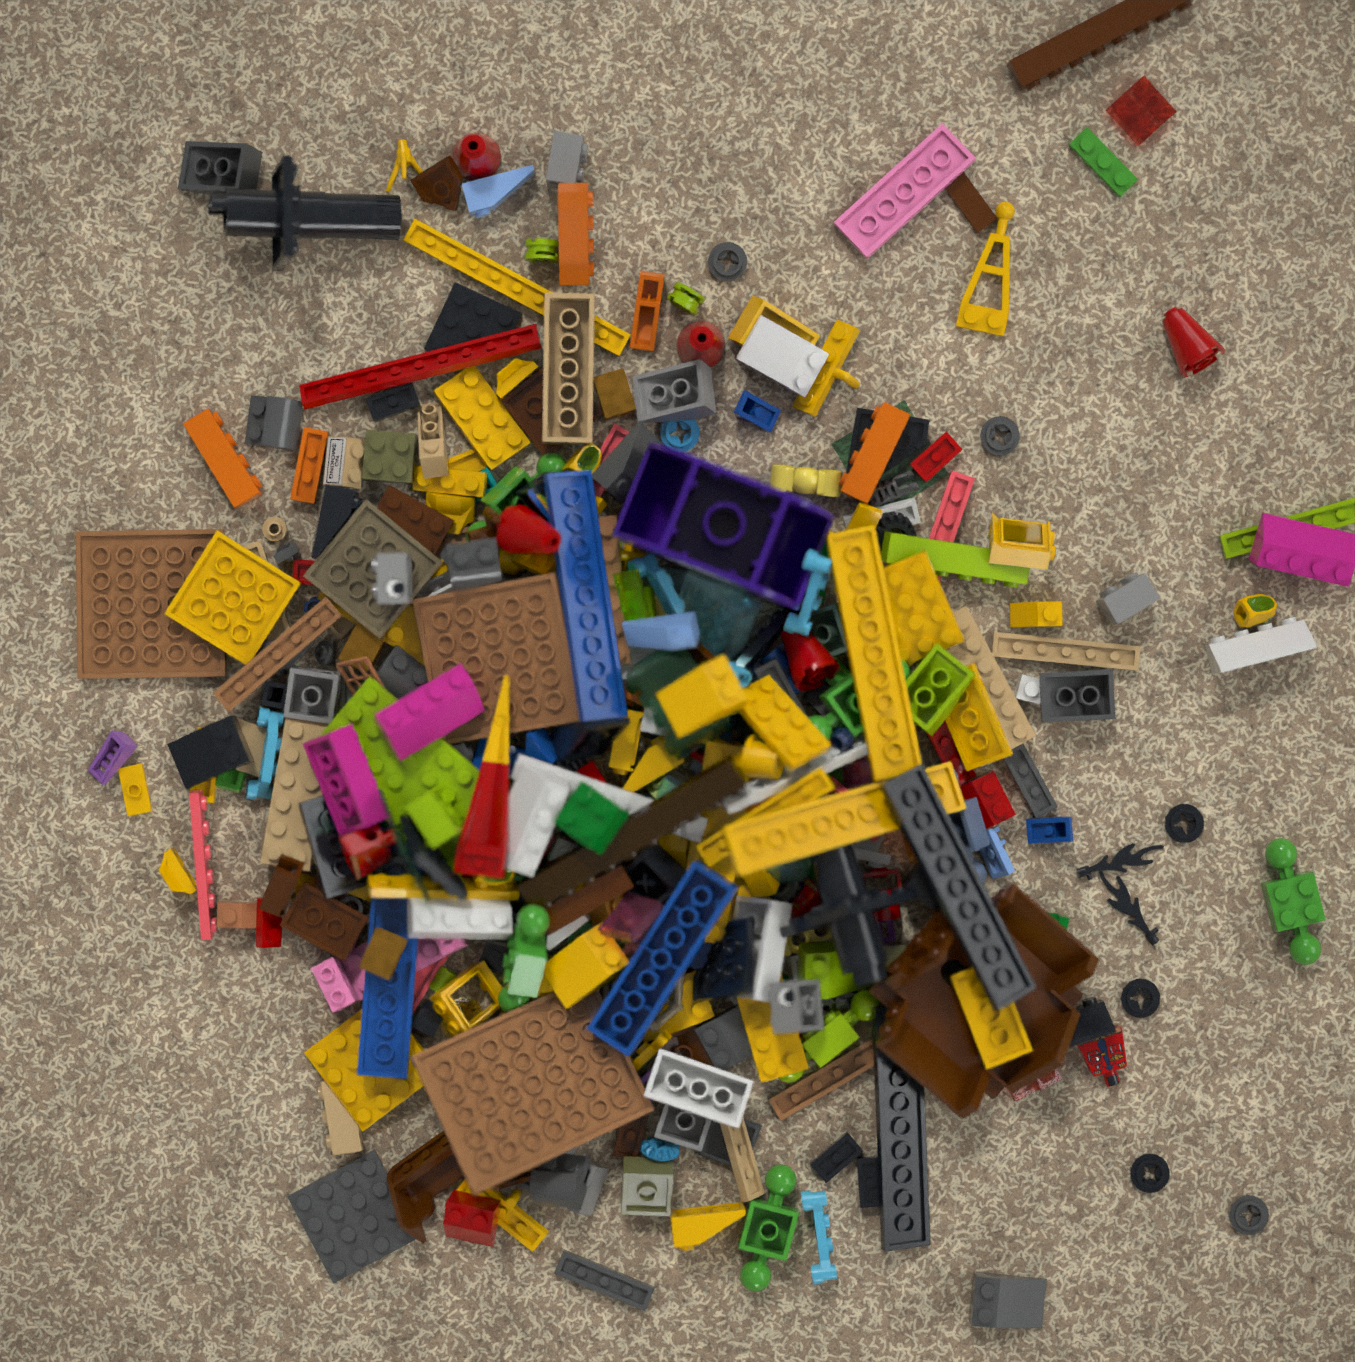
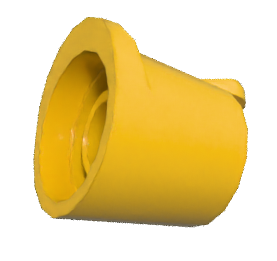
M750 735L742 753V773L745 777L778 780L782 775L785 764L767 743L760 742L757 735Z

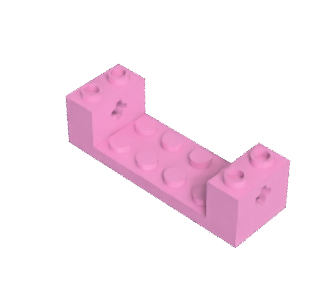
M419 938L416 972L471 945L469 939ZM368 941L352 949L346 961L332 957L311 968L333 1013L342 1011L363 1000L365 970L359 968V965L367 949Z

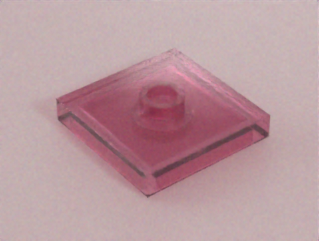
M628 893L600 925L598 930L601 935L634 944L664 907L659 901Z

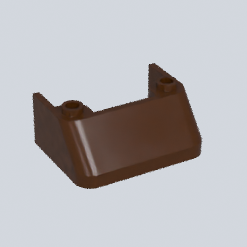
M444 1130L395 1164L387 1174V1184L398 1226L422 1244L427 1241L422 1222L428 1219L434 1212L435 1202L433 1197L464 1176ZM499 1184L490 1187L496 1192L501 1190Z

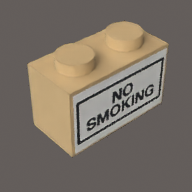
M328 436L323 479L324 486L326 484L347 489H361L365 440L352 437Z

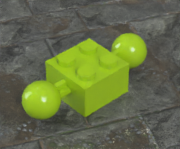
M862 990L854 995L851 1001V1009L842 1015L839 1010L835 1012L833 1010L827 1011L823 1015V1030L802 1032L801 1043L807 1062L813 1058L821 1068L859 1038L852 1026L860 1020L872 1021V1007L882 1006V1003L869 993V990ZM804 1070L779 1077L778 1079L787 1083L795 1082L801 1078Z

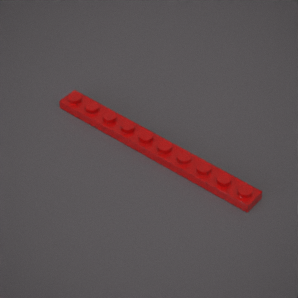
M536 324L301 384L299 385L301 402L304 410L542 349Z

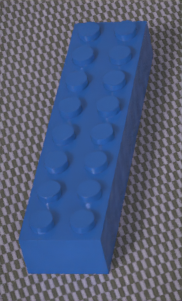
M700 860L693 861L587 1029L626 1056L632 1055L736 894L739 886Z

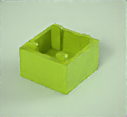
M439 785L405 806L407 812H405L406 816L411 815L428 841L425 845H430L432 849L463 829V822Z

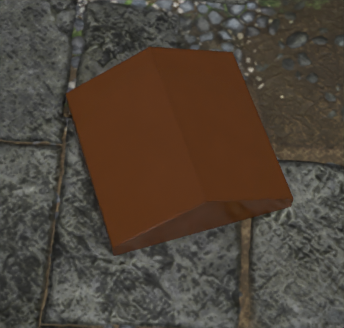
M697 1024L671 1033L673 1037L660 1048L715 1067L695 1031Z

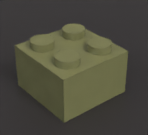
M366 430L362 479L372 482L413 485L418 436L414 433Z

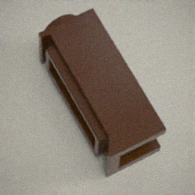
M281 854L259 907L260 910L281 918L283 917L284 911L300 879L305 862Z

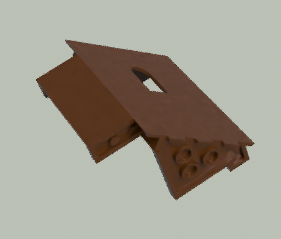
M1015 883L1006 889L1004 887L1001 888L991 899L1037 987L1014 1001L1032 1047V1052L985 1069L957 994L941 977V967L948 960H958L966 968L972 967L941 906L934 912L933 917L921 931L913 936L903 952L889 964L886 970L888 978L877 981L868 991L888 1008L885 1014L887 1018L878 1031L879 1037L875 1045L961 1119L978 1111L984 1093L991 1099L996 1098L1004 1087L1011 1093H1014L1063 1066L1080 1017V1013L1074 1006L1082 998L1083 993L1075 986L1094 975L1099 961L1096 955Z

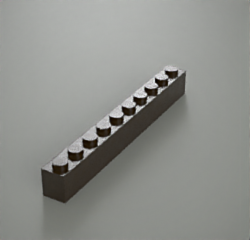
M729 755L628 815L601 855L581 843L536 870L533 878L526 876L519 880L517 888L528 905H538L547 909L554 903L553 900L560 896L565 898L575 891L574 888L578 885L583 884L585 886L595 880V875L600 872L607 873L617 866L616 863L620 860H630L638 854L637 850L642 847H652L659 841V837L664 834H674L681 828L680 825L684 822H694L702 816L701 812L708 808L710 810L716 809L723 803V799L730 795L732 797L738 796L745 790L744 787L746 786L747 779L732 755Z

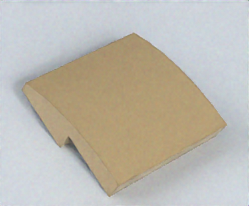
M237 718L254 762L235 770L259 777L266 727H260L252 722ZM278 732V738H281L282 742L283 733ZM275 752L274 762H277L279 757L277 752Z

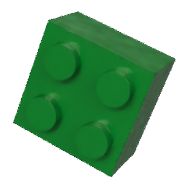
M581 780L553 822L601 855L630 813Z

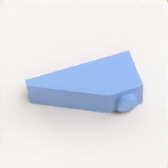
M533 165L462 183L470 216L475 215L476 218H482L490 215L491 210H495L535 174Z
M695 611L622 622L627 646L663 650L692 648L697 646L700 636Z

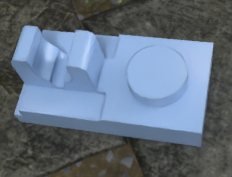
M998 826L986 830L990 845L979 849L992 879L1010 875L1015 870L1006 850L1003 848V845L1006 843L1005 839L1000 840L997 835L1000 828Z

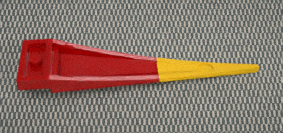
M508 675L503 679L482 765L457 844L454 865L455 873L505 878L507 854L509 853Z

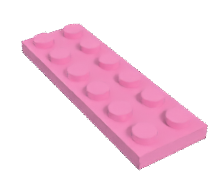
M942 123L834 221V225L868 259L976 161V157Z

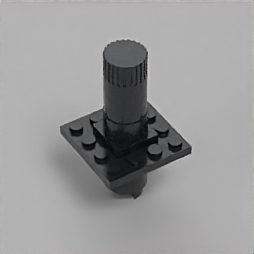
M283 155L271 173L272 190L225 188L224 193H218V191L209 193L208 215H223L224 236L272 238V271H283L289 265V262L295 257V253H298V238L399 240L401 233L402 208L399 195L300 191V185H293L294 178H297V163H293V155Z
M836 794L821 796L818 799H822ZM852 843L810 855L809 859L815 876L814 880L822 905L811 908L812 912L804 914V920L802 916L788 920L789 925L780 928L782 938L828 926L842 975L852 973L856 987L888 978L884 963L888 962L874 912L919 898L916 888L905 890V886L890 890L891 894H888L887 890L880 892L879 888L867 891Z

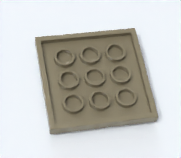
M366 499L303 576L381 639L409 604H377V599H373V584H377V575L372 572V559H376V553L412 554L413 599L444 562Z

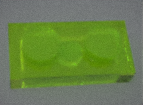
M639 569L613 574L625 621L651 617Z

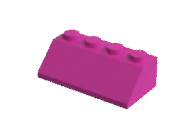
M1262 512L1249 560L1256 566L1349 587L1355 569V534Z
M459 664L376 713L374 722L399 762L485 712V709L474 683L462 664Z
M352 724L302 743L339 836L365 828L389 817L386 804L378 790L377 781L372 775L368 759L363 753L358 734Z

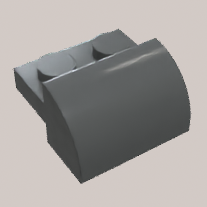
M251 395L245 444L297 451L303 409L302 402L274 396Z
M495 537L446 544L452 592L502 583Z
M398 645L391 650L383 663L376 669L385 688L398 700L428 683L425 666Z
M560 1154L539 1164L537 1171L532 1170L530 1192L536 1206L581 1210L587 1190L584 1181L590 1159L582 1155Z

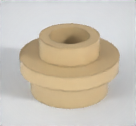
M270 517L264 522L262 531L268 540L280 541L287 533V525L279 517ZM274 524L279 527L278 532L275 534L270 531V527Z

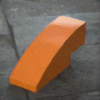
M640 271L630 348L654 351L665 274Z

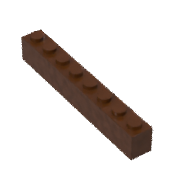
M1124 0L1009 60L1007 67L1019 90L1027 89L1029 92L1039 87L1041 80L1047 77L1049 80L1060 76L1063 73L1062 69L1068 66L1073 69L1084 63L1083 58L1092 55L1093 58L1099 56L1106 51V46L1112 43L1114 46L1122 44L1127 40V35L1133 32L1136 35L1143 33L1149 29L1148 24L1157 21L1158 24L1164 22L1171 17L1169 13L1177 9L1179 13L1187 10L1192 6L1191 2L1193 0Z

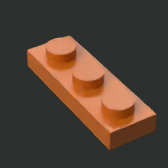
M304 427L290 500L316 504L329 436L328 431Z

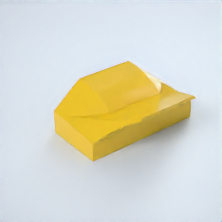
M517 358L510 362L497 374L496 395L502 400L539 370L535 362Z
M426 492L427 506L455 520L448 533L460 534L468 523L475 520V496Z
M175 848L164 852L163 861L158 871L170 890L187 894L195 893L197 891V884Z

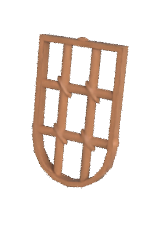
M368 656L336 664L352 695L357 692L352 682L357 683L360 688L362 684L359 680L365 679L366 681L370 676L385 688ZM360 662H365L371 674L366 673ZM356 663L363 676L358 677L350 664ZM342 666H347L353 678L349 679Z

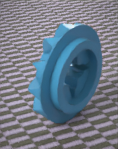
M695 419L665 421L661 426L660 434L665 446L686 452L696 445L700 431ZM678 422L682 430H691V432L684 434L683 443H681L678 436L669 435L677 430Z
M648 1137L647 1140L642 1141L640 1150L642 1154L652 1160L665 1162L679 1156L680 1145L659 1138Z

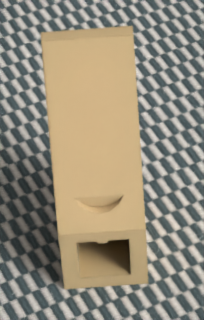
M440 402L422 404L420 407H417L419 459L424 479L449 476L442 404Z
M322 1080L321 1086H318V1096L320 1101H324L325 1110L322 1111V1120L324 1126L328 1125L329 1135H326L327 1149H332L333 1156L362 1151L364 1143L359 1124L353 1119L351 1113L328 1082Z

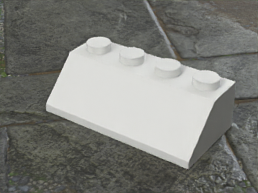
M1296 617L1281 620L1282 625L1273 627L1272 623L1257 626V632L1249 633L1248 629L1234 632V638L1225 640L1224 635L1211 638V644L1205 645L1213 674L1317 648L1305 621H1296Z
M522 762L509 794V853L507 854L506 863L508 869L533 878L555 826L553 821L561 811L568 795L569 779Z
M736 896L733 920L743 918L754 919L753 994L735 997L770 1002L768 998L769 983H778L780 981L787 937L782 938L780 928L789 925L788 920H790L792 904Z
M407 898L408 938L506 940L512 934V908L509 900L464 899L461 902L459 899Z
M659 1049L644 1097L738 1129L754 1081Z

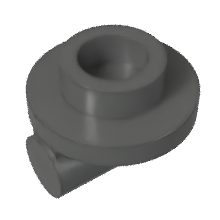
M336 641L319 642L315 648V658L320 665L335 666Z

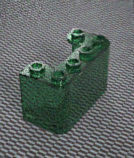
M686 648L678 650L660 649L626 669L625 678L627 681L625 685L631 695L636 694L640 703L645 709L649 707L653 714L651 719L658 730L662 728L666 734L664 737L666 751L671 757L675 756L679 761L705 746L709 741H713L729 732L730 718L727 715L678 739L656 697V693L697 669L698 666Z

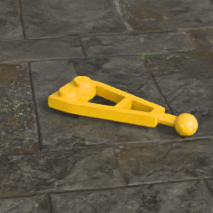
M1007 201L999 203L995 209L998 218L996 233H990L960 302L955 327L1002 337L1005 334L1009 315L1010 237L1005 236L1008 221L1015 214L1014 206ZM994 242L1002 244V268L985 264ZM981 272L1002 276L1001 310L969 304Z

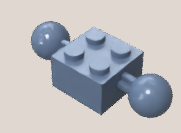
M954 770L955 775H956V778H957V781H958V784H959L958 775H957L956 771ZM977 797L964 800L965 810L949 814L948 816L984 884L987 878L986 869L983 864L973 859L972 852L990 845Z

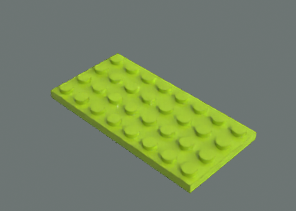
M370 676L320 736L350 724L353 725L354 730L358 734L363 753L368 759L372 775L377 781V787L382 800L387 807L389 817L384 820L401 835L403 833L401 832L402 824L399 817L407 811L405 806L439 785L464 824L480 770L442 737L399 762L374 722L376 713L397 702L398 699ZM462 830L438 845V848L449 861L448 864L453 871L456 848Z

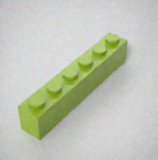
M886 531L884 533L881 560L886 562L887 565L926 550L938 576L948 577L949 573L958 574V579L972 581V576L981 577L980 582L995 584V580L1004 581V586L1018 588L1019 584L1027 585L1030 568L989 563L991 548Z

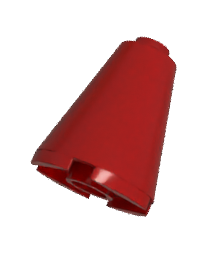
M470 133L463 136L456 143L452 159L465 179L474 181L496 173L501 162V152L496 141L490 136L483 133Z
M1174 307L1164 314L1165 318L1162 323L1182 377H1188L1187 373L1190 371L1194 375L1216 362L1218 359L1215 355L1219 352L1222 355L1224 354V347L1183 308L1177 309V307Z
M695 321L685 326L677 338V352L684 363L701 359L709 367H713L724 355L725 339L720 329L714 324L706 321ZM703 338V339H705L706 341L703 342V343H700L697 339Z
M512 505L500 514L501 521L496 523L498 536L495 535L499 547L511 554H550L559 548L561 544L560 532L529 507Z
M786 631L781 632L793 684L796 689L798 688L804 692L819 688L823 685L822 680L827 677L831 680L837 675L840 670L838 661L811 632L808 637L796 632L793 634Z

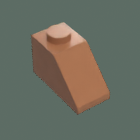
M218 902L217 927L256 928L257 902Z

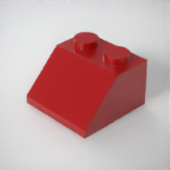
M993 770L959 786L964 800L977 797L986 829L1016 815Z
M453 1190L445 1206L443 1220L445 1236L493 1247L501 1200Z

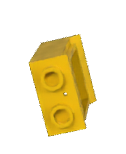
M992 512L988 531V538H990L989 548H991L989 563L1048 570L1049 561H1054L1056 547L1053 546L1055 532L1051 531L1050 521L1044 524L1041 522L1006 518L998 519ZM1004 539H1005V540H1013V541L1039 543V544H1042V545L1029 544V543H1020V542H1012V541H1004Z
M627 710L628 716L625 717H629L630 723L615 739L612 746L609 767L614 768L613 773L628 775V771H634L631 765H635L642 725V721H639V719L644 715L642 712Z
M480 961L469 965L429 998L433 1002L434 1010L447 1023L446 1026L449 1032L457 1036L479 1026L500 1009L498 995L502 987L486 962ZM477 974L481 980L480 987L482 990L489 992L494 1002L468 1022L450 995Z

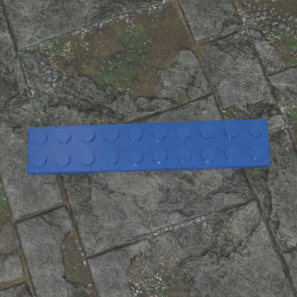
M591 470L547 473L543 475L550 525L561 534V544L554 553L579 722L625 717L628 714Z
M379 827V828H380L381 832L383 833V832L389 830L391 827H387V828H385V827ZM398 832L401 840L389 846L390 853H400L412 860L411 856L413 854L406 845L408 840ZM414 863L417 869V877H423L424 867L419 868ZM390 866L386 870L385 875L402 876L404 872L399 866ZM371 897L368 944L377 927L406 938L408 942L391 980L365 970L357 1075L407 1079L419 938H408L407 898Z

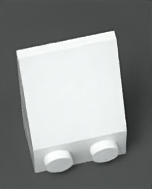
M760 315L736 359L793 393L806 397L829 354Z

